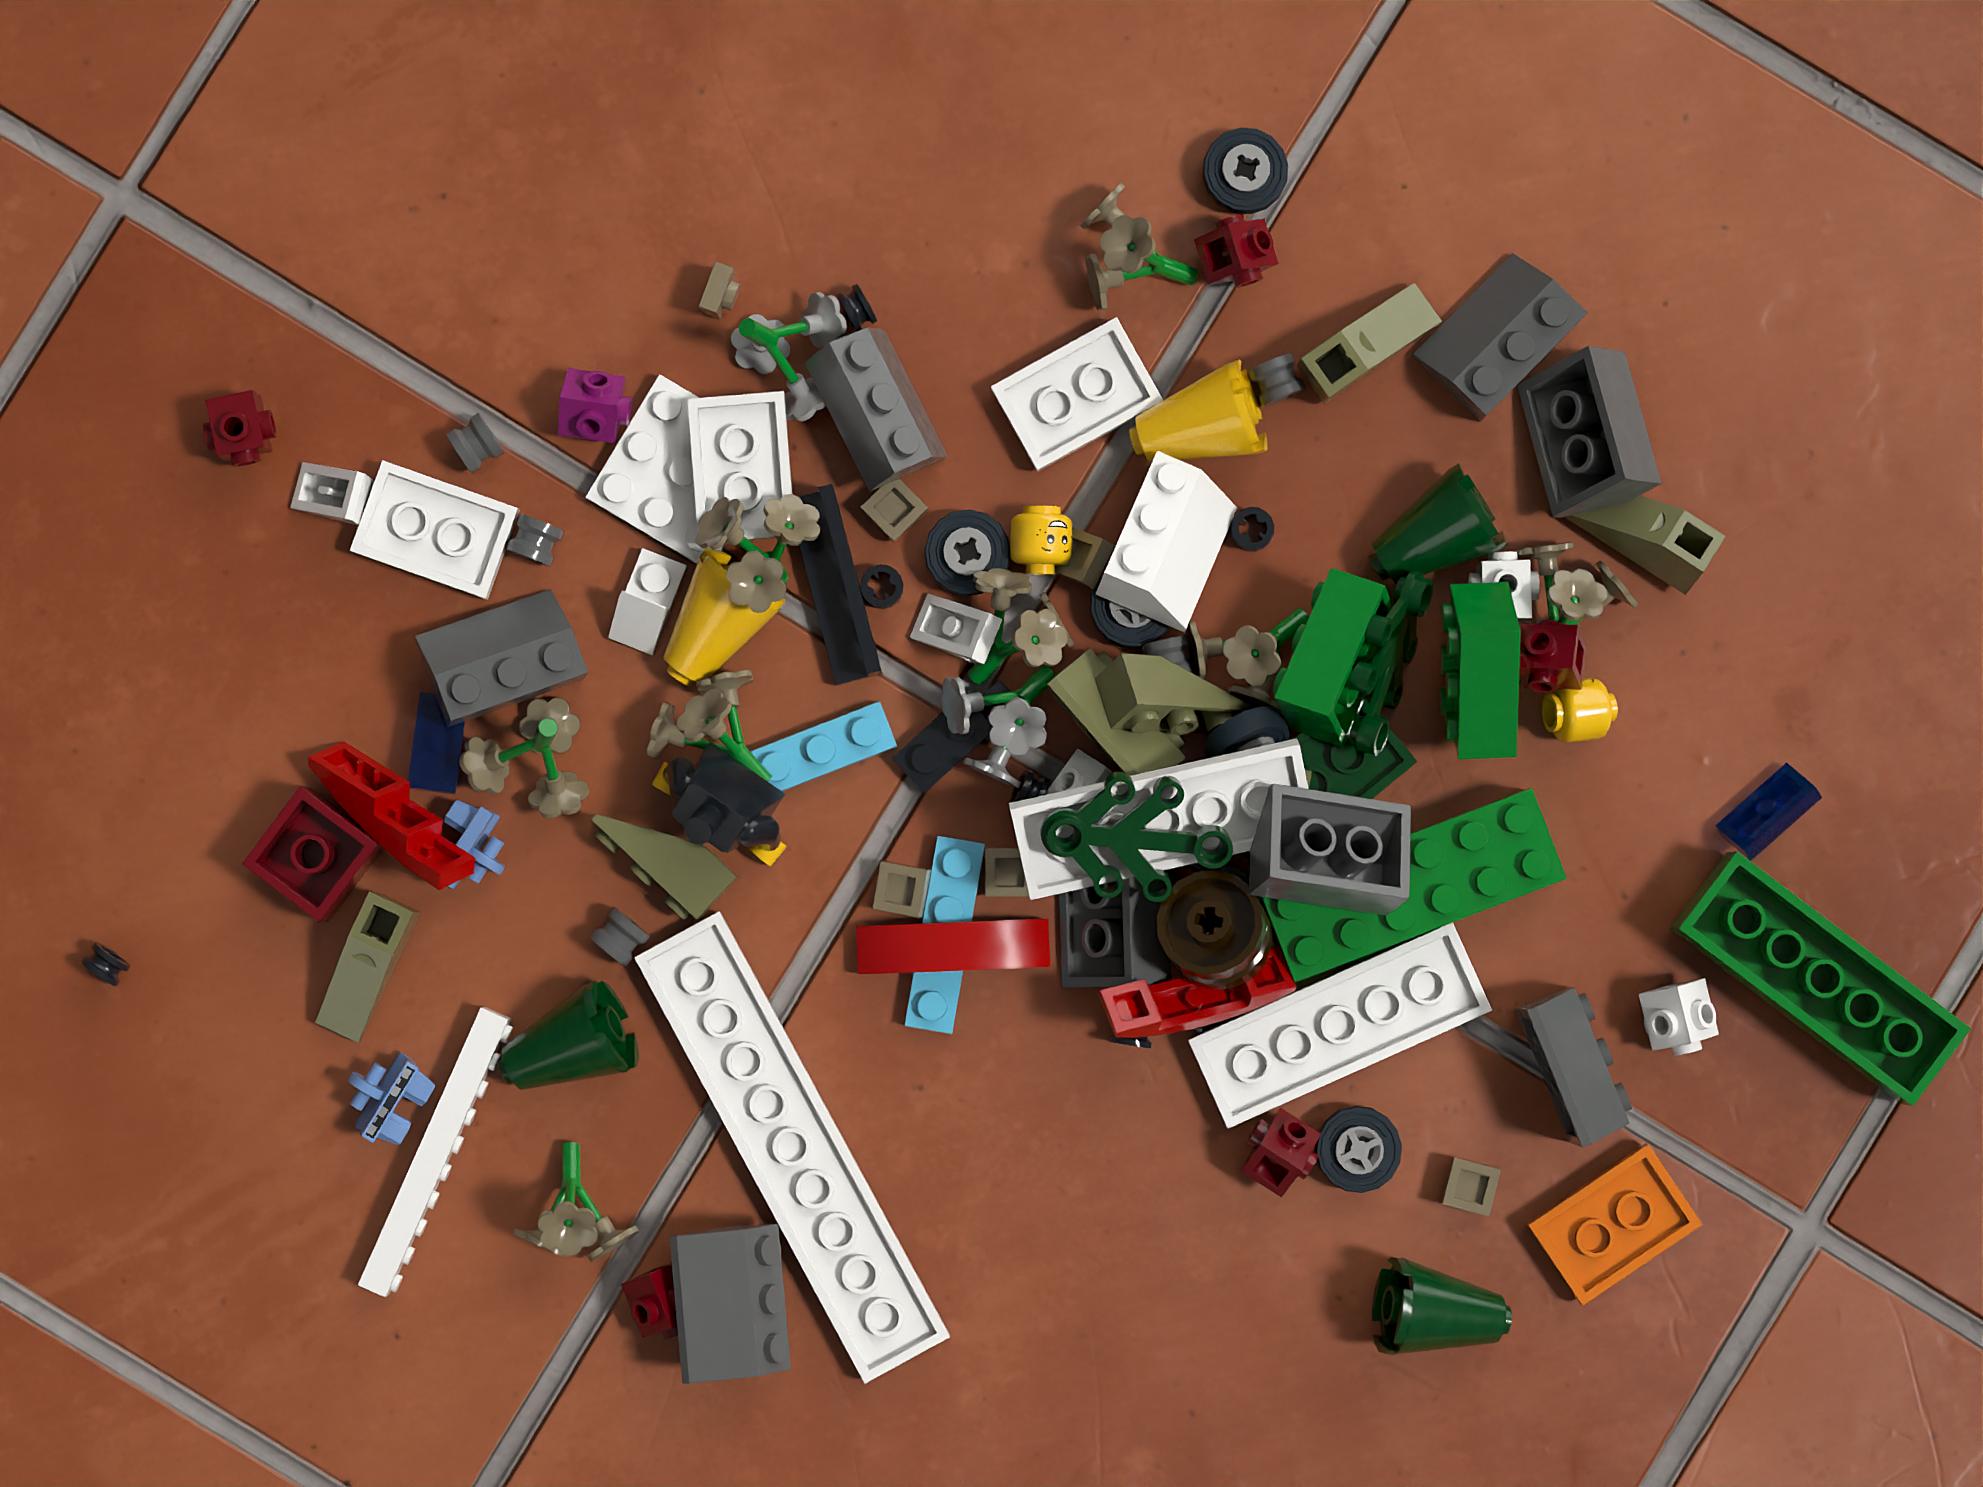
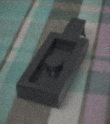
M998 680L982 696L1009 692L1010 690L1001 680ZM973 687L967 694L976 693L977 691ZM1003 703L984 706L983 711L971 713L969 717V732L966 734L951 733L947 717L942 712L894 755L892 759L925 794L989 736L992 728L989 721L990 712L995 706L1002 705Z

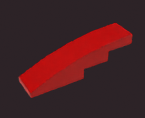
M344 741L308 757L310 769L344 810L370 837L402 865L437 890H441L474 874L475 857L441 836L443 820L409 799V781Z

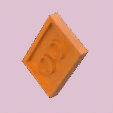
M1647 1143L1526 1223L1582 1306L1703 1225Z

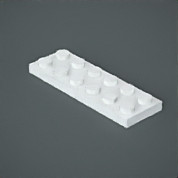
M1296 738L1132 775L1130 777L1135 786L1133 799L1125 805H1115L1098 819L1094 825L1112 826L1153 794V786L1159 778L1173 776L1180 781L1184 790L1182 803L1174 809H1166L1144 826L1143 829L1196 833L1204 826L1217 825L1224 828L1229 834L1233 844V854L1250 851L1269 786L1280 784L1308 789L1300 744ZM1104 782L1009 803L1030 900L1094 886L1093 880L1072 856H1055L1044 847L1040 829L1047 815L1057 809L1069 808L1077 811L1104 790ZM1117 782L1112 786L1111 792L1115 795H1122L1127 791L1128 784ZM1166 786L1161 790L1160 797L1171 799L1176 795L1177 789L1173 786ZM1062 825L1057 829L1056 835L1062 838L1069 837L1073 833L1074 828L1070 825ZM1208 837L1204 840L1202 847L1208 850L1214 849L1219 845L1220 839ZM1089 845L1104 865H1112L1120 871L1122 879L1135 877L1110 847ZM1138 849L1155 869L1166 870L1198 863L1195 855L1190 853ZM1106 875L1101 878L1099 885L1117 881V878Z
M1452 922L1188 1039V1042L1227 1128H1231L1492 1011Z

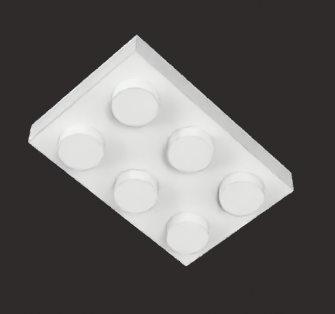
M1117 317L991 386L993 394L1037 472L1133 420L1137 415L1163 401Z
M784 391L687 399L697 531H700L698 529V522L705 512L710 511L717 500L727 497L729 500L738 499L744 505L740 515L742 520L740 528L745 532L744 537L749 541L776 539L775 535L770 534L764 527L766 516L763 508L769 499L781 500L784 495L792 494Z
M382 460L350 551L488 600L520 509Z

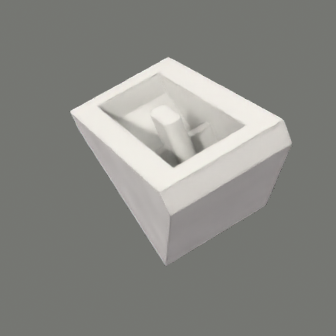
M302 462L290 508L359 526L375 480L358 471Z

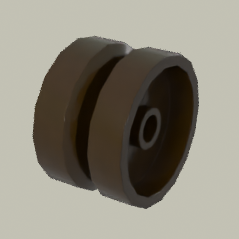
M1219 870L1195 872L1177 881L1172 887L1170 896L1161 902L1157 914L1158 939L1177 971L1192 984L1210 990L1233 989L1251 980L1266 964L1272 947L1271 922L1257 896L1249 895V886L1238 876ZM1214 928V934L1209 935L1210 931Z

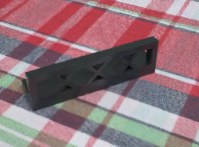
M833 484L818 487L819 492L799 497L803 504L814 506L820 514L817 522L820 527L818 538L813 541L803 540L799 546L835 684L839 686L883 673Z

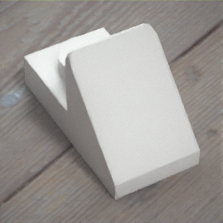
M642 548L626 591L621 590L608 638L654 655L688 566Z
M928 593L910 638L968 662L985 664L1002 619L990 613Z

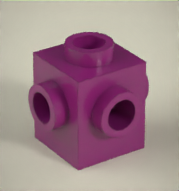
M568 368L559 397L558 435L582 438L594 442L615 443L620 425L628 426L631 415L632 397L624 396L625 376L607 374L602 371Z

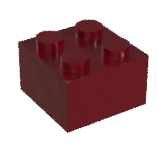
M300 786L243 861L242 865L318 922H329L384 848L370 837L357 822L313 789Z

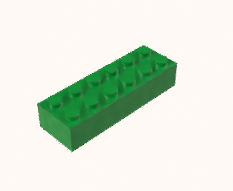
M1529 788L1410 833L1409 899L1387 916L1258 897L1271 922L1277 946H1280L1293 980L1296 983L1567 879L1533 789Z
M1738 851L1727 852L1670 927L1673 932L1900 1104L1914 1106L1972 1029Z

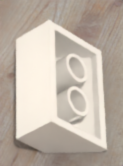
M1157 451L1104 572L1096 595L1185 632L1237 507L1201 469Z

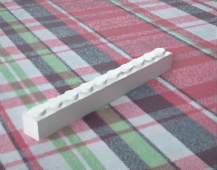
M486 1007L480 1008L358 1283L359 1286L383 1297L390 1295L391 1291L397 1292L403 1276L399 1275L403 1264L408 1265L415 1252V1248L411 1247L415 1236L421 1237L428 1221L423 1219L427 1209L433 1210L440 1193L436 1192L440 1180L445 1182L451 1171L452 1165L448 1164L452 1153L458 1154L463 1144L464 1137L460 1136L465 1125L470 1126L477 1110L473 1109V1105L477 1097L482 1099L489 1082L485 1081L489 1069L494 1071L498 1065L501 1054H498L497 1051L501 1042L506 1044L512 1033L513 1027L509 1025L512 1020L511 1018Z

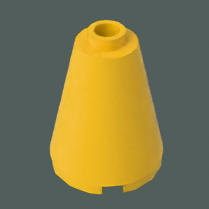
M1240 359L1228 362L1135 417L1136 426L1129 429L1136 454L1138 456L1145 454L1147 460L1153 462L1157 451L1178 460L1254 455L1266 452L1268 449L1266 432L1257 435L1255 425L1259 424L1260 419H1263L1249 375L1246 369L1241 370L1242 362Z
M705 548L699 557L663 657L669 664L667 672L673 678L688 686L693 681L699 682L712 676L781 610L786 602V599L783 598L779 601L771 602L770 607L762 613L753 612L747 604H735L729 596L732 584L726 576L727 569L731 565L727 563L732 556L720 550Z

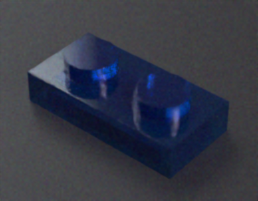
M419 693L408 781L412 790L455 795L465 721L447 728L436 695L432 693Z
M1786 762L1715 826L1724 839L1751 861L1814 806L1822 796L1816 786Z

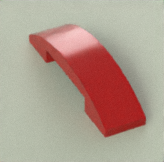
M1048 919L856 926L858 974L1050 967Z
M1278 945L1271 947L1266 964L1251 980L1233 989L1210 990L1194 985L1185 977L1150 986H1148L1146 979L1100 990L1098 995L1115 1037L1134 1038L1170 1034L1220 1022L1278 1000L1294 992L1296 985Z

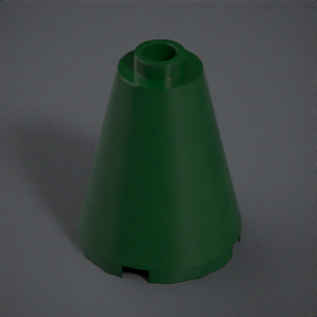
M1458 463L1449 468L1372 542L1375 553L1368 557L1383 581L1391 577L1394 583L1397 584L1401 577L1407 578L1412 570L1426 575L1499 551L1508 545V541L1503 531L1499 533L1492 522L1496 518L1468 474L1464 476L1463 466Z
M596 980L585 984L504 1045L502 1057L499 1058L498 1065L504 1080L508 1084H514L520 1090L627 1072L638 1065V1043L635 1032L628 1035L625 1033L621 1021L629 1016L619 997L606 982L600 981L597 983Z
M1390 1257L1388 1261L1392 1264L1391 1269L1382 1268L1378 1275L1372 1304V1321L1381 1322L1382 1336L1373 1335L1374 1344L1378 1352L1396 1355L1492 1344L1499 1342L1502 1335H1506L1510 1330L1512 1311L1510 1306L1506 1305L1504 1297L1498 1293L1405 1258Z

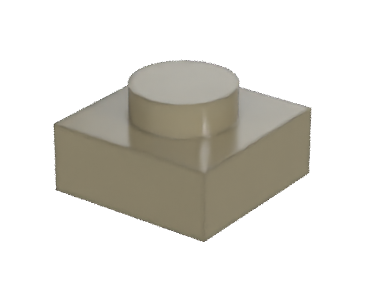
M715 261L699 304L703 314L720 319L724 308L730 311L733 309L741 287L740 283L735 282L736 273L733 267Z
M901 479L881 486L860 507L894 543L928 510V507Z
M1072 527L1071 559L1064 565L1055 566V573L1094 589L1115 546L1100 537Z
M985 848L986 897H1030L1019 848Z
M881 861L873 909L917 918L923 917L931 869Z
M1452 1156L1440 1203L1490 1216L1501 1169Z

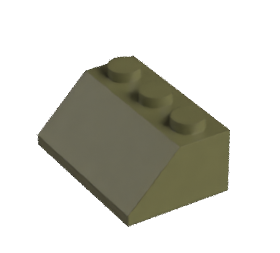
M1090 648L1047 683L1046 689L1118 772H1124L1132 776L1176 766L1186 758L1180 751L1186 744L1179 735H1173L1171 732L1165 731L1134 733L1132 730L1110 728L1095 681V677L1113 662L1105 651H1102L1097 656Z

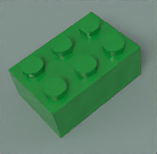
M1331 568L1325 582L1320 581L1314 589L1311 598V608L1313 610L1307 624H1301L1294 635L1292 642L1294 654L1288 668L1282 667L1278 672L1273 686V694L1291 730L1344 748L1352 723L1358 716L1367 695L1351 688L1353 671L1360 661L1371 664L1382 649L1380 646L1366 642L1368 624L1373 615L1386 617L1393 608V604L1385 585Z
M1509 583L1450 584L1449 603L1441 604L1442 632L1446 633V645L1440 646L1441 674H1445V687L1439 688V707L1441 716H1445L1446 741H1454L1458 760L1517 757L1521 630Z

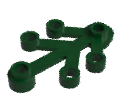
M1412 570L1407 578L1401 577L1395 587L1393 608L1386 617L1373 615L1368 624L1366 642L1380 646L1382 649L1371 664L1362 661L1358 662L1351 678V688L1353 690L1370 694L1374 689L1366 716L1358 715L1350 729L1349 742L1355 744L1358 751L1378 756L1386 744L1389 734V720L1379 715L1382 706L1395 709L1401 700L1403 693L1402 664L1403 662L1409 664L1415 656L1418 644L1416 636L1417 616L1423 617L1432 599L1433 581L1424 578L1422 572Z
M1114 772L1106 778L1104 790L1077 811L1061 808L1051 812L1044 819L1040 829L1044 847L1055 856H1072L1093 880L1095 891L1103 898H1113L1120 894L1123 889L1122 875L1116 867L1104 865L1089 845L1110 847L1141 883L1145 897L1152 902L1166 900L1172 892V884L1168 874L1161 869H1155L1138 849L1194 854L1202 866L1211 869L1224 866L1233 854V844L1229 834L1224 828L1217 825L1204 826L1196 833L1143 829L1144 826L1166 809H1174L1182 803L1184 790L1180 781L1173 776L1159 778L1153 786V794L1112 826L1094 825L1112 807L1129 803L1135 795V786L1132 778L1124 772ZM1117 782L1128 784L1127 791L1122 795H1115L1111 792L1112 786ZM1166 786H1173L1177 789L1176 795L1171 799L1160 797L1161 790ZM1062 825H1070L1074 828V831L1069 837L1062 838L1056 835L1057 829ZM1208 837L1220 839L1219 845L1214 849L1208 850L1202 847L1204 840ZM1106 875L1117 878L1115 885L1110 888L1101 887L1099 882ZM1155 879L1165 882L1164 888L1158 892H1152L1148 889L1149 883Z

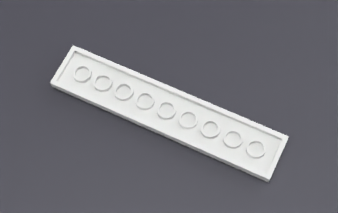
M719 911L634 957L864 1383L873 1380L949 1338L950 1334L722 913Z

